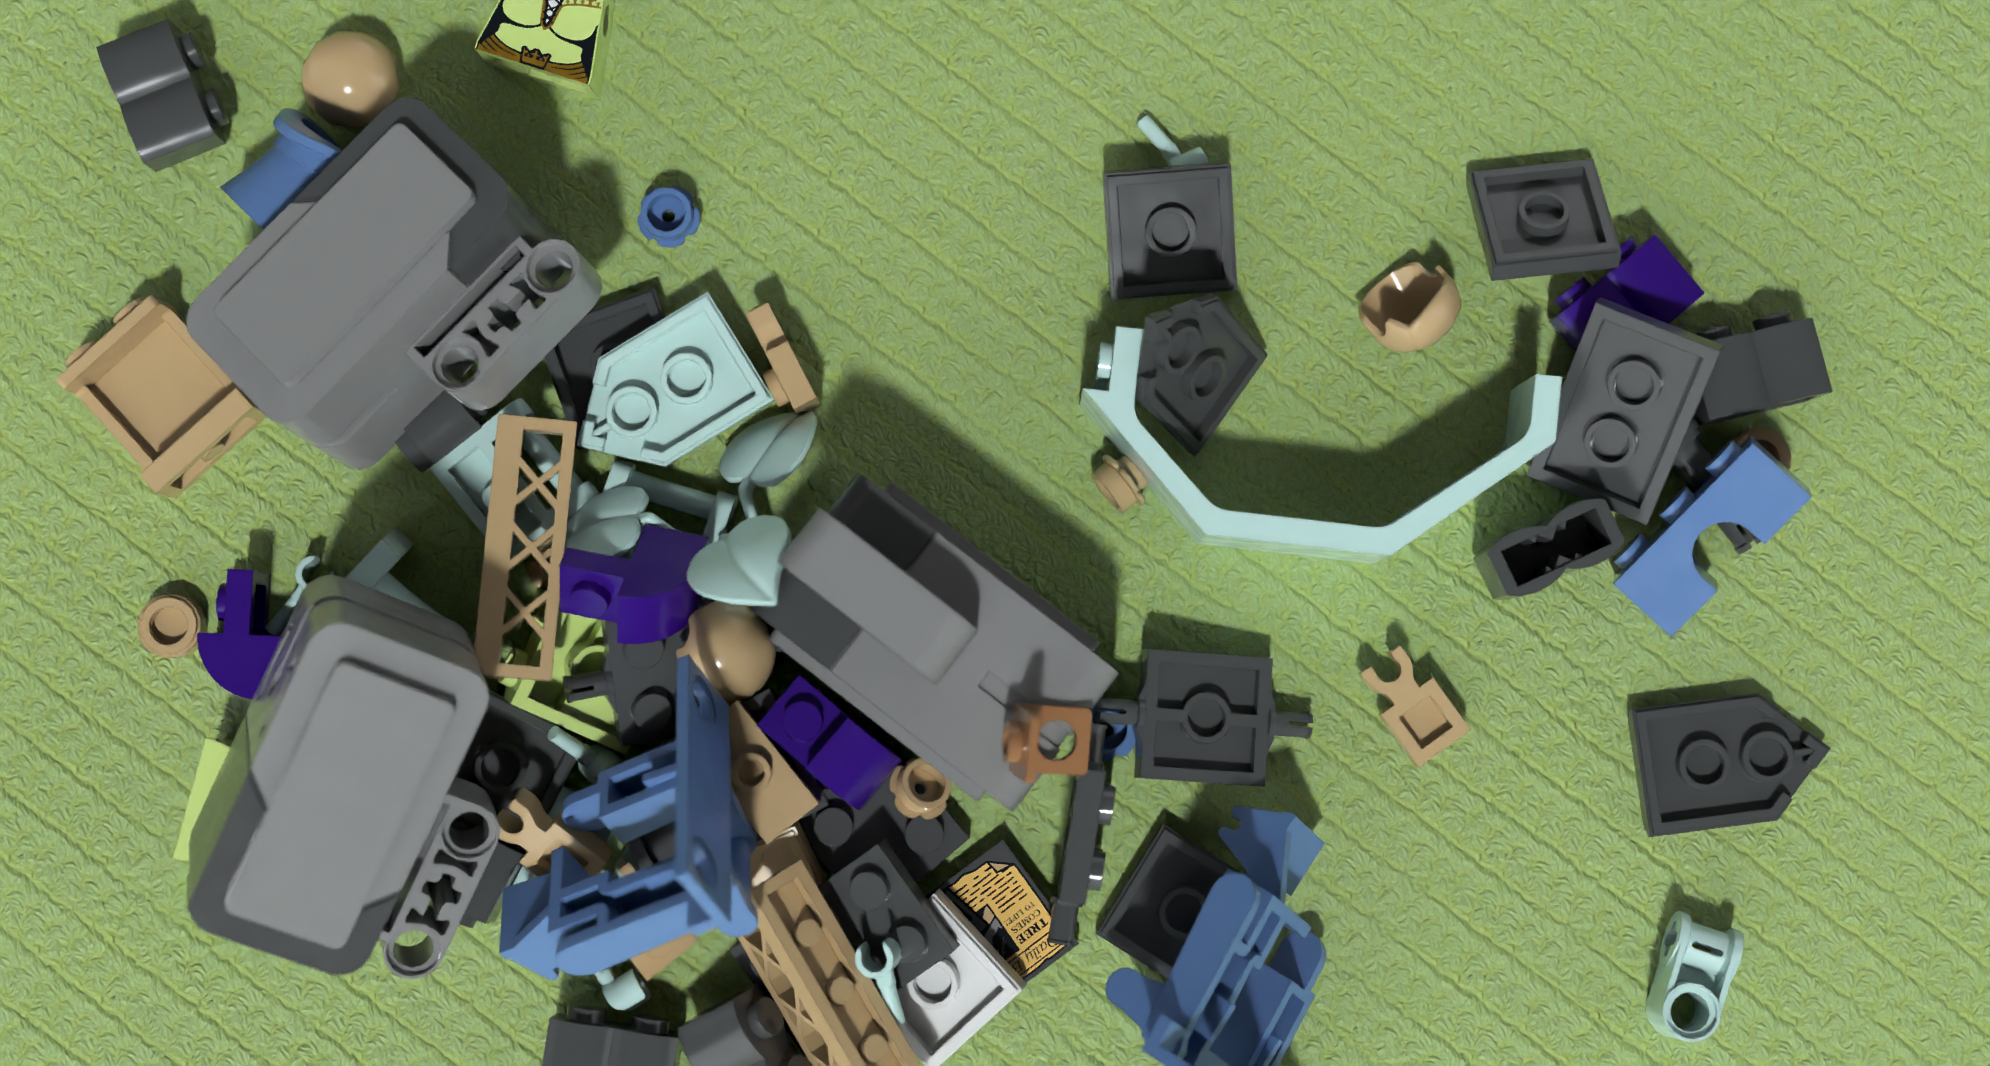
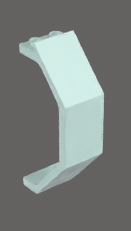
M1116 326L1112 343H1100L1094 389L1083 388L1079 402L1082 409L1122 456L1126 455L1138 467L1148 482L1147 486L1196 544L1373 564L1391 556L1555 443L1562 377L1535 374L1510 390L1506 437L1501 449L1494 456L1384 527H1369L1229 511L1213 505L1141 425L1136 416L1134 401L1142 329Z

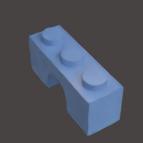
M1752 436L1741 446L1731 440L1721 448L1705 466V469L1711 476L1694 493L1687 487L1679 491L1659 513V516L1666 522L1648 540L1641 533L1636 535L1613 560L1620 567L1614 574L1613 584L1671 637L1718 591L1717 580L1697 562L1693 554L1694 543L1702 531L1716 523H1736L1747 528L1765 544L1812 498L1809 488Z

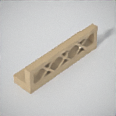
M498 414L474 651L484 678L499 679V677L547 682L552 680L560 600L559 565L565 550L577 422ZM524 432L563 436L560 461L539 478L522 459ZM520 471H522L531 481V484L518 494ZM559 473L557 497L555 498L544 484ZM538 490L555 510L554 525L531 542L515 523L516 510L520 503ZM515 534L525 546V549L512 558ZM552 538L549 564L538 551V548ZM529 555H532L549 575L547 591L525 608L509 589L510 571ZM508 599L519 613L505 624ZM546 602L544 626L542 628L531 613ZM524 619L542 639L539 667L501 663L504 635Z
M802 859L751 888V902L758 911V927L753 933L740 936L738 939L773 1000L778 1005L811 1065L921 1066L874 983L858 970L855 964L856 952Z

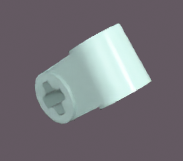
M1679 910L1674 913L1662 939L1660 960L1646 1001L1648 1021L1657 1032L1666 1037L1688 1042L1705 1040L1715 1032L1720 1023V1016L1730 983L1741 961L1744 947V936L1741 931L1730 928L1726 932H1722L1692 922L1691 916ZM1692 944L1708 948L1710 953L1692 947ZM1686 993L1693 1000L1695 1012L1689 1024L1678 1028L1671 1017V1005L1675 998L1680 994Z

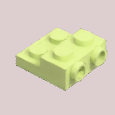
M545 589L540 590V592L537 594V596L535 597V599H537L540 595H542V594H543L545 591H547V590H545ZM559 600L551 682L499 677L498 682L506 685L502 696L507 702L620 753L626 755L630 746L622 747L617 741L613 709L605 696L572 701V703H568L564 693L566 687L563 685V676L601 670L600 664L605 647L601 620L560 612ZM546 602L531 613L542 628L544 626ZM533 630L524 650L514 647L507 655L503 664L539 667L542 639Z

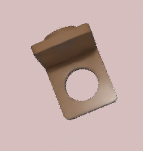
M1014 703L1013 721L1005 722L1002 737V757L1004 762H1009V771L1024 783H1035L1036 773L1085 775L1088 771L1092 724L1091 710L1086 707ZM1053 720L1067 722L1072 727L1075 735L1072 750L1060 759L1046 758L1038 749L1040 729L1046 723Z

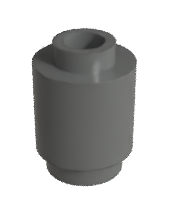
M444 390L404 428L405 432L395 441V444L406 458L420 472L424 473L481 429L484 424L481 418L489 413L488 409H470Z

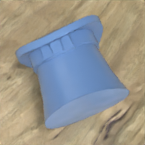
M291 108L282 109L273 120L274 127L280 132L273 140L274 146L247 169L220 186L263 230L289 204L294 203L295 198L343 151L312 119L302 112Z

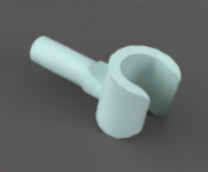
M1149 115L1143 117L1138 122L1137 126L1162 153V157L1167 161L1168 166L1209 163L1201 147L1181 154L1176 144L1167 137Z
M308 556L300 561L296 567L295 577L299 585L290 594L291 597L265 626V629L273 636H278L286 627L302 591L308 584L307 577L309 573L320 562L318 556ZM333 571V572H331V573L329 574V575L337 576V574L335 573V571Z
M558 726L552 727L547 734V738L551 742L575 757V760L579 762V771L593 785L597 783L595 778L598 777V772L624 762L611 748L600 743L590 747L587 744L581 743Z
M887 937L883 941L887 963L886 965H879L872 960L870 947L865 941L856 951L855 964L864 976L876 980L882 999L897 1025H902L905 1023V1017L893 971L900 962L901 947L897 941Z
M611 967L594 974L597 977V981L602 985V991L607 1002L617 1010L632 1011L651 998L647 985L634 968L619 977L615 976Z

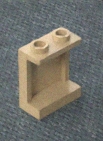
M150 295L146 299H135L124 306L114 317L113 323L115 326L99 341H90L77 348L66 360L65 365L67 369L57 377L56 381L65 391L77 395L144 469L139 475L155 493L176 499L267 416L192 339L187 330L186 320L170 303Z

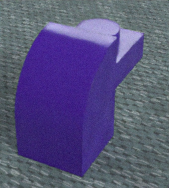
M645 525L631 560L566 548L559 565L560 612L617 623V643H651L676 634L689 624V616L698 610L702 596L696 593L689 585L687 571L693 557L708 545L709 536Z
M227 569V583H222L219 586L216 598L217 617L219 621H224L223 633L197 632L198 649L206 670L221 687L237 696L253 699L281 636L267 635V630L265 629V626L268 624L271 574L255 570Z
M802 675L795 679L757 724L762 731L804 765L810 774L857 810L864 808L903 761L891 748L858 720L851 718Z

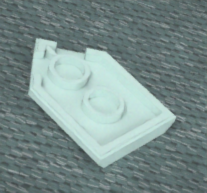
M706 292L598 358L592 382L594 385L585 421L583 420L577 446L667 467L775 400L710 294Z

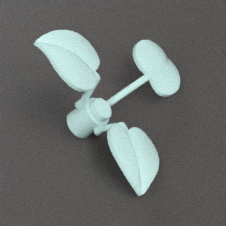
M805 411L799 414L788 412L760 420L736 435L725 449L720 460V472L727 482L740 483L738 493L746 520L735 526L730 533L721 534L719 541L701 549L691 560L687 571V580L692 589L699 595L720 602L747 605L749 607L777 605L779 581L783 566L777 561L791 544V532L781 518L757 515L753 501V490L756 485L766 488L778 485L797 469L810 448L817 428V417L813 411ZM633 486L613 488L591 498L567 521L564 553L566 548H573L621 558L639 539L641 527L651 525L672 530L676 529L656 514L644 512L649 502V496L642 488Z

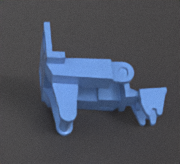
M686 655L677 658L676 741L598 772V782L567 796L563 801L562 819L570 828L590 832L607 826L622 844L675 821V856L616 879L609 870L591 877L563 846L552 850L551 873L503 888L499 953L504 959H510L548 980H556L559 977V969L571 975L586 976L595 974L690 932L697 936L718 928L726 935L740 937L751 934L757 929L758 911L751 902L750 854L756 849L757 833L749 823L731 786L729 705L691 656ZM694 692H695L696 695H697V698H698L699 703H700V707H698L697 704H696Z
M1235 806L1232 809V816L1240 822L1239 828L1231 830L1223 826L1219 829L1218 835L1247 870V873L1245 875L1236 873L1228 868L1225 874L1214 883L1165 984L1145 977L1130 968H1120L1114 971L1108 978L1106 983L1107 998L1112 1004L1123 1010L1142 1029L1141 1036L1145 1044L1141 1050L1164 1066H1278L1315 997L1311 990L1326 962V948L1316 935L1309 932L1311 926L1285 905L1286 893L1292 896L1323 847L1324 842L1299 818L1288 811L1280 813L1243 806ZM1283 926L1293 932L1281 941L1270 966H1268L1264 962Z

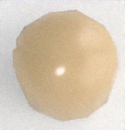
M338 31L317 41L304 61L302 69L303 91L309 106L331 125L351 128L367 126L386 106L395 101L398 96L400 86L396 69V55L388 46L372 34L365 32Z
M1418 262L1407 263L1386 275L1368 291L1359 305V319L1384 348L1401 353L1419 351L1435 345L1452 329L1461 309L1462 301L1455 281L1440 265L1434 268L1437 274H1433Z
M714 601L692 613L688 619L690 634L685 645L682 648H677V658L690 655L728 705H732L737 700L744 702L761 690L768 680L776 659V645L768 639L771 634L762 618L747 605Z

